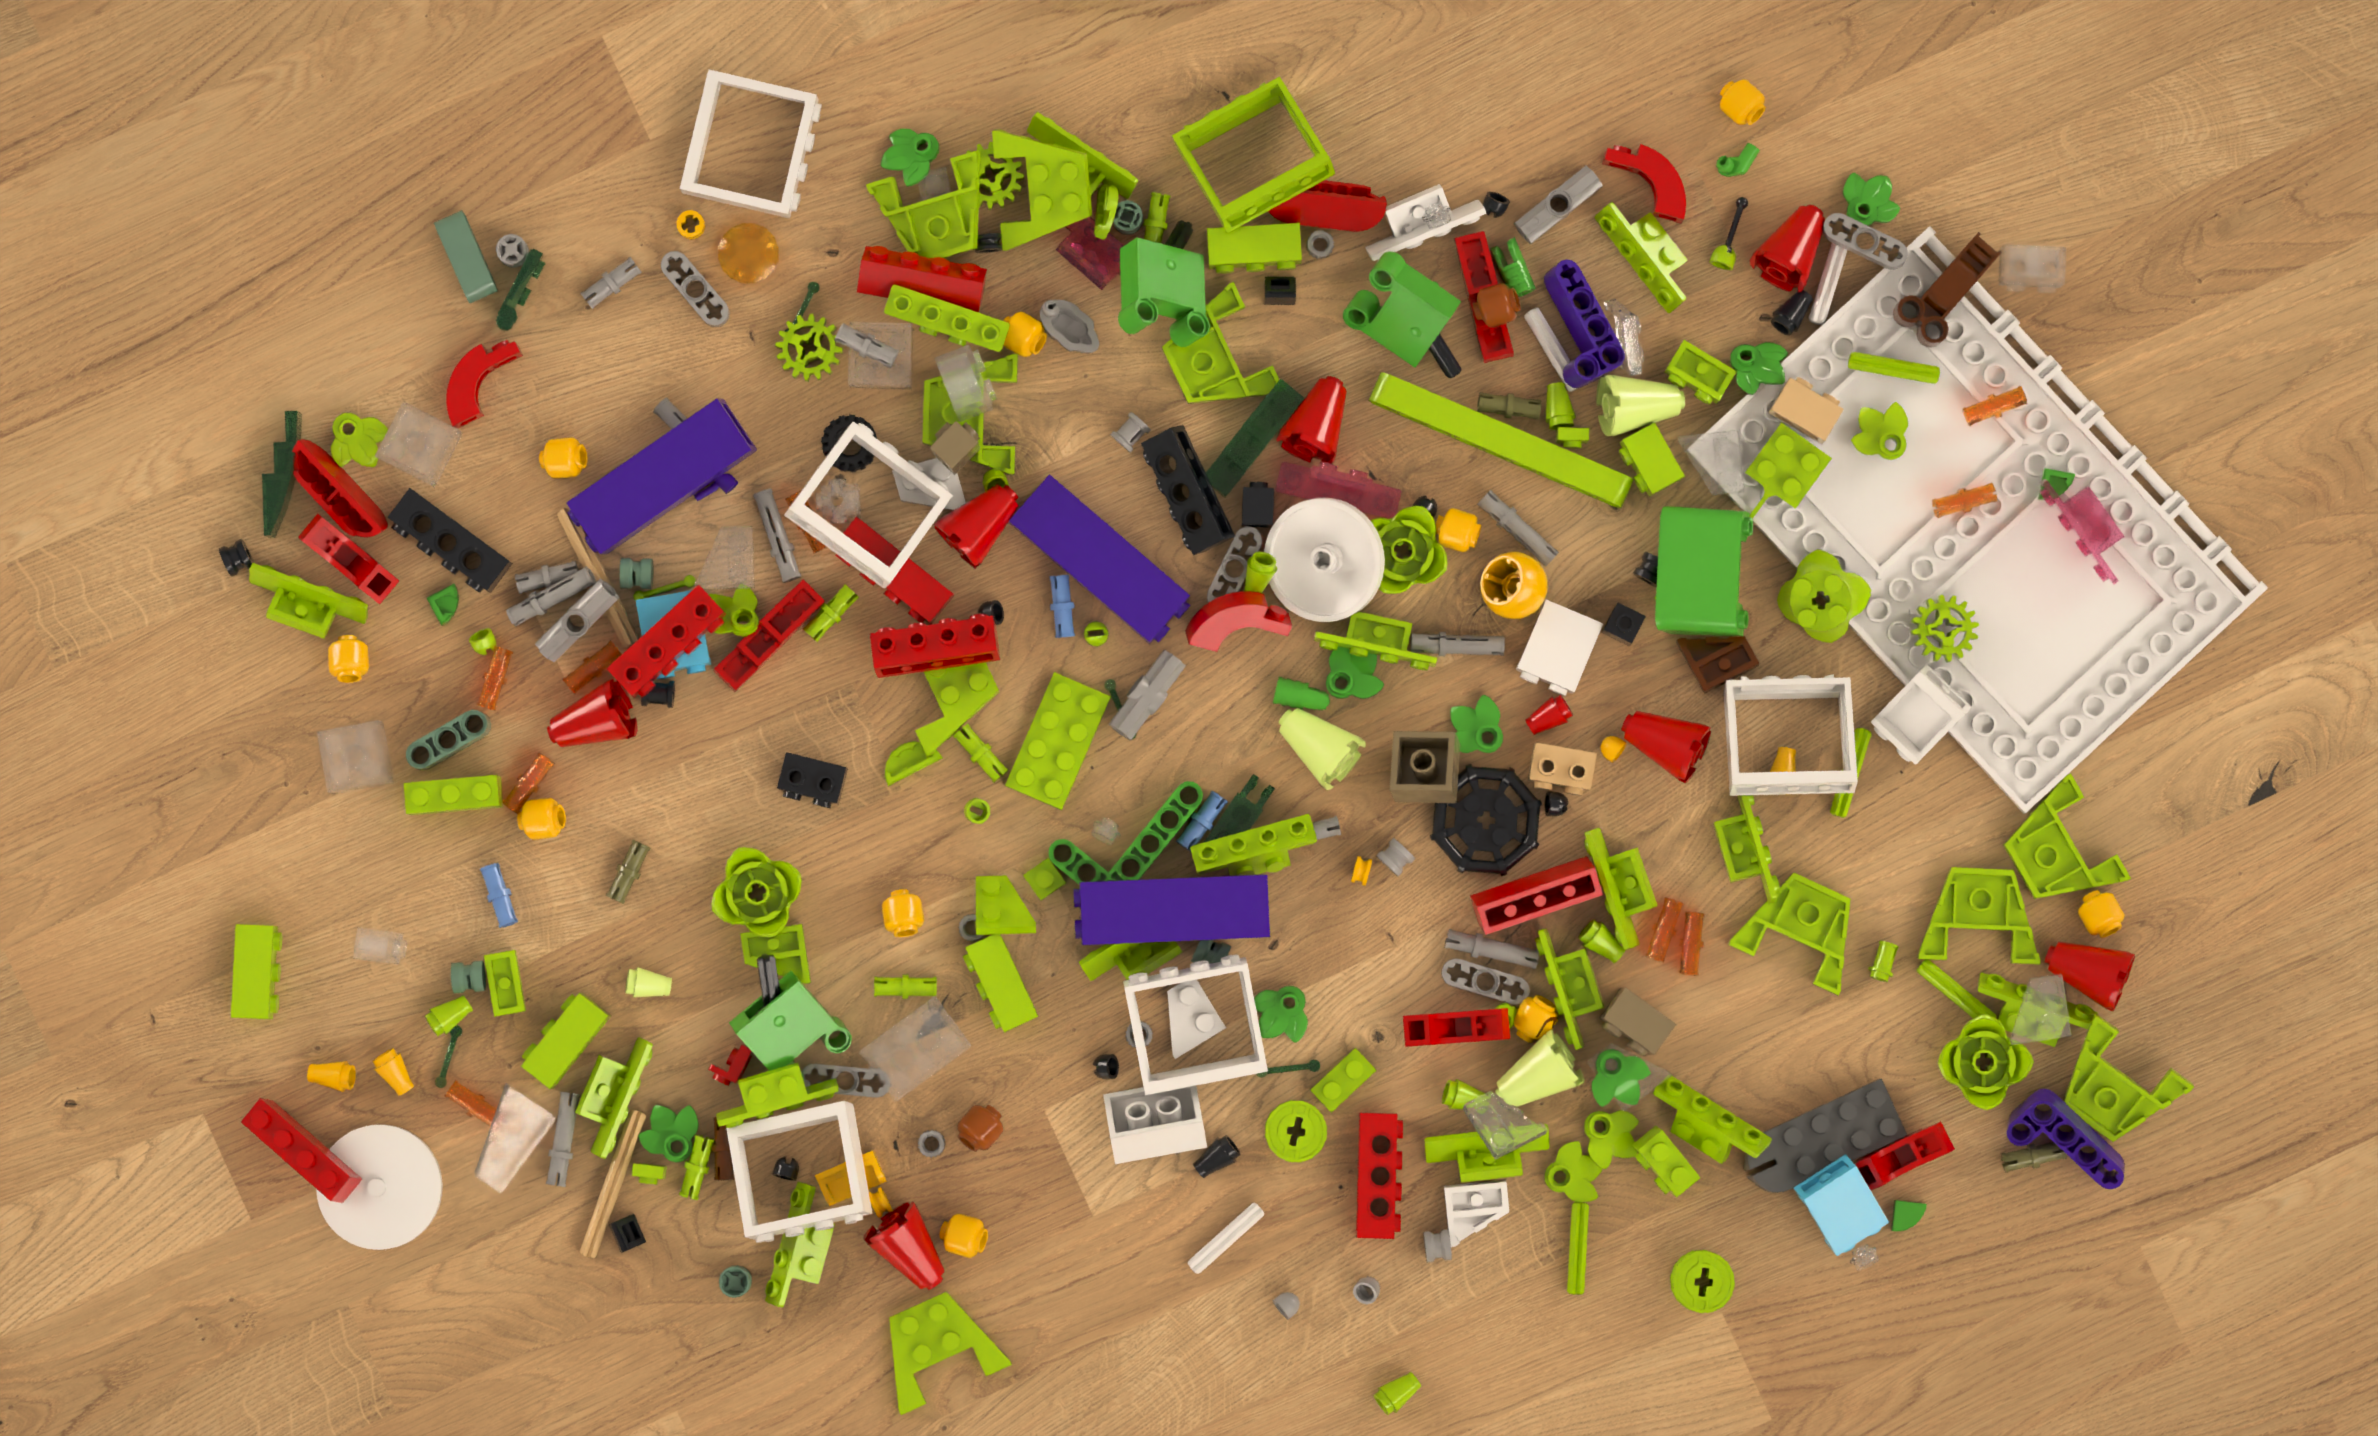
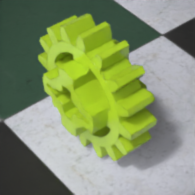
M989 142L988 149L985 150L981 144H977V151H980L981 155L979 189L984 188L991 191L992 196H987L979 193V208L983 202L987 203L988 210H992L993 203L997 202L1001 208H1004V199L1007 198L1014 202L1013 190L1017 192L1022 190V187L1017 183V181L1024 180V174L1017 172V170L1023 167L1021 161L1013 162L1014 158H1000L1005 162L1002 164L995 163L989 157H994L993 142ZM990 169L993 174L999 173L995 176L996 181L990 183L989 179L983 180L986 177V171ZM1011 175L1009 186L1002 191L1001 186L1004 179Z
M813 314L809 315L808 321H804L801 315H798L797 324L794 325L790 321L786 322L789 328L788 332L779 331V335L784 340L775 344L776 348L783 350L782 353L777 355V359L787 361L782 367L785 371L791 368L794 369L792 373L793 378L796 379L802 373L805 382H809L810 376L815 374L819 381L821 380L822 371L829 375L832 374V370L829 367L831 363L834 365L840 364L835 354L843 353V348L836 346V343H838L834 341L836 335H832L836 327L834 324L825 327V317H822L819 322H815ZM811 328L809 333L803 335L796 334L802 329ZM823 334L829 339L830 351L822 347L821 340ZM815 340L814 346L817 350L815 352L809 351L804 356L805 350L802 345L804 343L809 345L811 341ZM789 344L797 350L798 355L795 362L790 357ZM817 360L823 362L816 367L806 368L810 362Z
M1944 595L1938 596L1936 604L1931 598L1926 600L1928 608L1919 606L1916 610L1921 615L1920 618L1913 617L1911 619V622L1916 624L1917 628L1910 631V634L1918 635L1919 637L1914 646L1923 645L1925 647L1922 652L1923 656L1928 655L1930 652L1934 653L1933 661L1935 662L1940 659L1941 655L1944 656L1946 663L1952 661V654L1958 659L1964 657L1961 649L1971 651L1973 647L1969 640L1978 639V635L1972 633V629L1978 627L1979 623L1971 622L1970 619L1974 616L1975 611L1966 612L1964 609L1967 606V602L1964 601L1957 605L1956 596L1954 595L1950 597L1948 602L1945 601ZM1950 609L1958 613L1962 620L1958 621L1951 615ZM1936 610V619L1932 624L1925 625L1929 614ZM1943 621H1945L1946 626L1958 627L1948 632L1946 637L1942 631L1931 630L1942 625ZM1965 632L1962 641L1956 647H1953L1956 635ZM1927 637H1932L1938 641L1939 648L1932 645Z

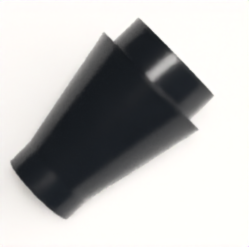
M1797 290L1793 296L1773 312L1771 324L1774 328L1788 336L1793 332H1797L1810 303L1813 301L1812 296L1805 290L1801 292Z
M1227 1135L1222 1138L1217 1137L1202 1156L1193 1163V1166L1200 1176L1205 1178L1209 1174L1235 1163L1236 1158L1241 1153Z

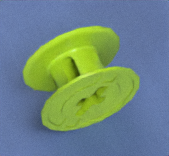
M1290 1100L1279 1104L1270 1113L1265 1124V1138L1269 1148L1279 1158L1288 1162H1304L1312 1159L1322 1150L1327 1139V1125L1323 1115L1315 1106L1304 1101ZM1296 1117L1302 1118L1300 1128L1305 1129L1304 1136L1300 1135L1297 1137L1296 1145H1291L1289 1143L1292 1134H1288L1287 1129L1288 1126L1294 1127Z
M1695 1250L1681 1256L1673 1266L1670 1276L1671 1290L1676 1300L1685 1308L1698 1313H1711L1724 1307L1730 1300L1735 1287L1734 1273L1729 1263L1720 1255L1707 1250ZM1702 1268H1706L1705 1278L1710 1279V1284L1704 1285L1703 1294L1698 1295L1699 1285L1695 1284V1278H1701Z

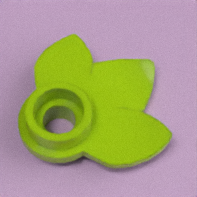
M1894 402L1885 414L1872 408L1862 407L1858 418L1859 427L1862 432L1851 439L1854 447L1862 454H1879V456L1886 460H1895L1902 456L1906 450L1904 433L1908 427V418L1902 406ZM1891 439L1895 442L1896 447L1894 450H1888L1885 447L1886 440Z
M342 413L333 422L332 430L335 438L331 444V455L340 467L345 466L351 459L362 466L375 467L378 461V447L376 443L389 438L390 432L380 420L374 417L360 419L356 414ZM345 423H352L354 425L352 433L345 434L342 431Z
M741 584L736 589L733 598L709 594L726 613L722 618L725 623L714 633L725 634L732 632L738 636H748L757 630L759 619L755 610L758 600L749 587ZM740 621L748 622L747 624H738Z
M1618 1110L1611 1114L1604 1111H1595L1585 1119L1584 1131L1590 1139L1588 1153L1593 1162L1600 1168L1607 1169L1613 1156L1631 1158L1637 1155V1151L1632 1146L1635 1141L1629 1133L1639 1123V1120L1633 1114L1624 1110ZM1596 1121H1601L1604 1125V1130L1601 1133L1594 1129Z
M1574 1141L1563 1145L1558 1150L1556 1162L1551 1163L1545 1170L1544 1180L1548 1188L1555 1192H1564L1572 1201L1590 1202L1598 1198L1597 1191L1590 1182L1594 1181L1603 1169L1597 1166L1589 1155H1582L1580 1142ZM1557 1171L1565 1173V1180L1561 1183H1557L1554 1180V1174Z

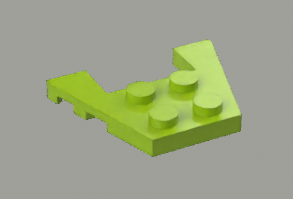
M1000 129L992 131L994 159L1025 157L1031 220L1000 223L1003 251L1010 250L1092 216L1087 153L1032 140V138L1014 135Z
M973 151L950 158L958 186L957 191L903 207L895 177H888L866 184L867 190L881 206L879 208L896 229V234L907 251L914 252L922 257L947 258L977 249L980 151Z
M1234 282L1229 283L1220 294L1205 306L1206 317L1210 325L1207 335L1187 347L1176 345L1172 339L1162 346V350L1188 404L1284 392V388L1273 365L1246 378L1242 377L1217 324V321L1245 309V305Z
M1011 354L971 368L961 369L925 380L922 443L932 446L937 440L935 434L947 422L952 425L957 421L961 426L966 422L978 433L980 438L978 440L980 450L970 461L992 469H999L1008 475H1015V446L983 445L985 383H1017L1018 354Z
M986 662L924 671L944 715L943 718L915 730L927 757L934 754L937 748L947 739L949 740L965 722L976 715L999 693V689Z
M2071 773L2067 774L2003 844L2034 899L2124 882L2131 879L2117 854L2088 869L2059 819L2058 812L2085 798Z
M1950 867L1917 959L1947 960L1948 928L2011 931L2010 963L2040 964L2039 953H2037L2032 929L2028 923L2015 871Z
M1792 873L1780 886L1781 892L1777 894L1776 902L1769 904L1767 900L1729 940L1728 945L1750 956H1754L1766 929L1770 928L1824 953L1825 957L1812 984L1839 996L1842 985L1841 978L1851 898L1797 873Z
M2095 1013L2063 1101L2087 1124L2114 1142L2145 1122L2146 1118L2158 1110H2163L2181 1095H2186L2192 1091L2194 1085L2170 1068L2152 1092L2144 1089L2100 1057L2119 1031Z
M947 1291L889 1317L900 1415L927 1404L914 1373L973 1347L985 1376H989L1012 1365L1010 1359L1004 1355Z

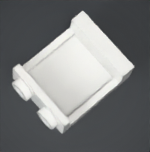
M1545 600L1516 668L1517 671L1522 672L1520 678L1534 684L1541 680L1550 684L1548 688L1550 691L1562 696H1566L1567 692L1573 694L1603 623Z
M1926 664L1879 712L1871 723L1875 726V732L1882 739L1889 740L1897 747L1898 754L1904 760L1912 761L1916 765L1970 710L1971 706Z

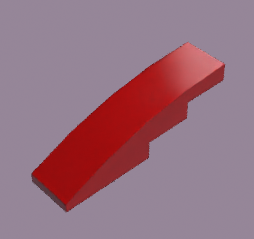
M1481 231L1456 237L1454 241L1483 362L1488 363L1513 357L1514 351L1507 324L1488 327L1483 319L1477 320L1473 309V303L1477 302L1479 290L1498 284L1485 232Z
M803 579L759 621L757 630L751 635L745 636L713 671L736 692L820 608L825 600Z

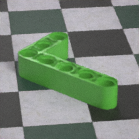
M1190 781L1180 784L1109 872L1066 839H1059L1051 844L1048 853L1049 858L1057 868L1077 884L1084 882L1078 877V870L1085 864L1092 865L1096 870L1094 879L1089 882L1140 880L1200 806L1203 798L1202 789L1198 784ZM1187 787L1195 789L1198 793L1197 801L1190 805L1183 803L1180 799L1181 791ZM1168 811L1176 813L1179 819L1177 826L1171 829L1163 827L1160 822L1162 814ZM1149 835L1156 837L1159 841V847L1153 853H1147L1141 847L1142 839ZM1059 845H1067L1071 849V857L1066 862H1059L1054 858V850ZM1126 860H1135L1139 864L1140 869L1136 876L1127 877L1122 873V864Z

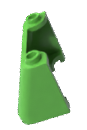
M1670 506L1662 508L1655 622L1658 630L1677 635H1744V629L1748 627L1749 616L1748 611L1743 609L1738 600L1741 542H1746L1747 537L1753 533V519L1749 517V512Z

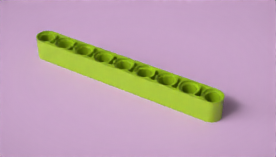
M1380 372L1368 400L1385 410L1617 508H1622L1633 483V479L1623 473L1384 372Z

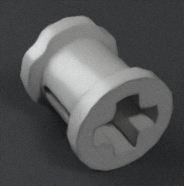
M1132 412L1128 414L1129 419L1117 432L1113 431L1110 434L1130 453L1133 451V445L1144 433L1151 431Z

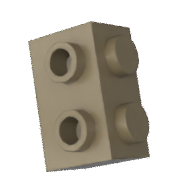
M957 421L952 425L947 422L935 434L937 440L930 447L932 454L955 475L980 450L978 443L980 438L978 433L966 422L962 426Z

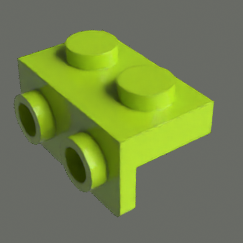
M1683 340L1664 373L1669 375L1667 379L1669 382L1682 389L1685 386L1695 391L1694 396L1708 405L1711 402L1717 404L1737 372L1686 340Z

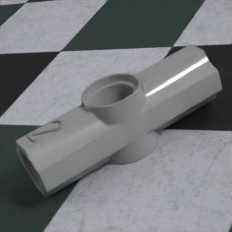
M1586 165L1560 187L1551 191L1544 200L1516 221L1514 225L1522 237L1531 245L1559 221L1565 219L1574 209L1602 188L1603 185L1596 174ZM1554 198H1561L1566 202L1567 209L1563 212H1556L1551 208L1550 201Z
M599 579L535 643L539 652L547 659L555 662L619 599L615 589L609 583ZM570 616H581L585 623L584 626L578 627L573 625L570 621Z
M1163 650L1145 676L1142 675L1127 694L1128 699L1111 719L1109 725L1128 740H1132L1149 715H1153L1165 701L1168 689L1177 680L1186 665L1173 654Z

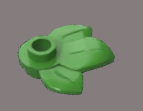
M911 129L896 130L889 135L890 141L894 146L888 148L884 153L881 167L888 170H903L905 185L907 187L913 186L928 175L930 162L939 153V143L929 133L917 134ZM922 144H928L925 150L919 151V147Z
M1852 173L1847 178L1843 188L1844 198L1849 204L1847 216L1867 226L1872 225L1874 222L1887 223L1892 221L1900 211V207L1889 200L1892 193V184L1889 177L1883 175L1875 176L1865 182L1858 174ZM1858 208H1864L1865 210H1867L1868 214H1861Z
M1765 342L1755 347L1747 344L1736 347L1731 353L1730 363L1734 370L1737 371L1736 382L1738 386L1746 393L1754 395L1760 383L1770 385L1784 384L1785 373L1780 362L1788 355L1787 350L1778 344ZM1741 356H1749L1751 359L1745 361L1741 359Z
M1339 646L1337 651H1332L1329 657L1331 672L1327 676L1326 687L1333 697L1344 699L1353 695L1360 699H1366L1382 690L1384 683L1377 677L1372 676L1377 664V655L1368 653L1367 657L1355 656L1349 653L1350 650L1348 648ZM1338 679H1345L1347 686L1339 689L1335 683Z
M1482 695L1475 709L1465 706L1451 708V722L1458 731L1456 735L1460 743V752L1470 753L1478 749L1483 753H1492L1499 749L1503 742V733L1498 726L1500 711L1492 699ZM1484 732H1490L1493 735L1491 743L1487 744L1482 741V734Z
M1289 985L1282 987L1279 991L1264 990L1255 996L1256 1011L1262 1013L1259 1019L1262 1038H1274L1285 1032L1293 1042L1297 1043L1303 1037L1307 1029L1308 1019L1303 1011L1306 1003L1305 995L1298 987ZM1287 997L1293 998L1295 1005L1292 1007L1287 1006L1284 1003V999Z
M1605 1050L1599 1054L1596 1060V1070L1598 1073L1591 1084L1593 1096L1601 1107L1607 1105L1613 1097L1623 1103L1637 1105L1640 1097L1638 1080L1648 1077L1651 1072L1647 1064L1639 1057H1625L1618 1050ZM1608 1059L1616 1061L1617 1067L1615 1070L1609 1071L1606 1069L1605 1063Z
M655 1105L650 1117L652 1130H646L638 1136L642 1146L652 1154H663L672 1162L686 1160L691 1155L693 1148L691 1139L698 1131V1118L695 1110L688 1105L676 1115L675 1112L667 1107ZM676 1140L683 1144V1149L679 1153L672 1150V1143Z

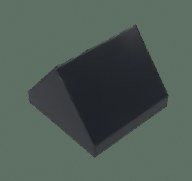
M1265 277L1264 305H1295L1296 277Z
M634 1214L609 1224L621 1253L646 1242Z

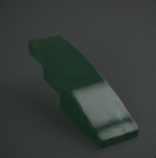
M1282 379L1278 381L1246 420L1238 433L1206 472L1213 489L1224 498L1228 496L1305 399Z
M285 411L286 442H273L274 473L262 474L264 536L268 538H275L288 509L296 481L293 474L296 452H292L297 441L301 440L302 414L299 411Z

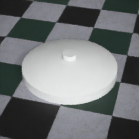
M1326 497L1314 498L1290 507L1275 521L1265 543L1264 552L1269 553L1276 559L1277 571L1269 582L1271 589L1286 608L1305 619L1316 622H1333L1350 617L1368 605L1380 587L1385 565L1384 550L1380 536L1368 517L1355 506L1345 501Z
M370 1125L349 1132L329 1149L362 1178L361 1182L344 1203L331 1202L316 1189L318 1204L323 1217L341 1238L366 1249H390L412 1241L430 1225L440 1206L443 1183L440 1167L433 1152L419 1137L396 1126Z

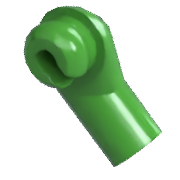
M1747 143L1739 156L1728 158L1721 156L1716 162L1718 172L1726 177L1744 175L1760 150L1756 146Z

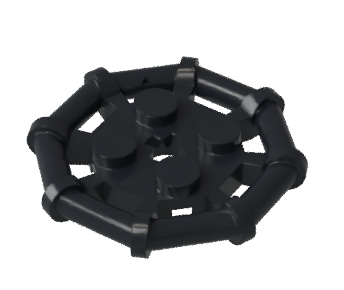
M1472 764L1465 765V769L1458 774L1457 791L1468 782L1473 791L1457 803H1435L1433 830L1430 835L1431 841H1435L1456 865L1457 871L1460 873L1467 871L1500 874L1501 877L1505 876L1507 871L1533 849L1537 850L1539 846L1537 840L1540 806H1542L1541 799L1538 800L1516 775L1515 769L1511 767L1509 769L1475 767ZM1478 779L1501 782L1498 790L1480 789ZM1508 786L1515 791L1524 804L1515 807L1512 801L1504 794ZM1447 806L1455 808L1454 827L1445 829ZM1484 811L1490 812V817L1495 818V823L1490 824L1488 829H1483L1482 823L1477 822V818L1483 816ZM1527 812L1525 835L1517 832L1518 813ZM1457 834L1468 847L1464 855L1448 837ZM1513 838L1521 843L1503 859L1500 849ZM1474 851L1493 852L1494 861L1472 860L1471 858Z

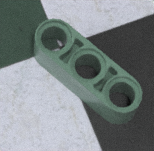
M463 210L434 222L437 233L468 302L473 303L498 292L495 281Z
M470 710L409 745L406 750L407 762L419 770H428L488 735L491 730L490 718L478 710ZM474 716H480L483 721V727L477 733H471L468 728V722ZM446 732H453L456 736V743L453 747L446 749L441 744V738ZM425 747L429 752V758L425 763L417 764L414 754L418 748Z

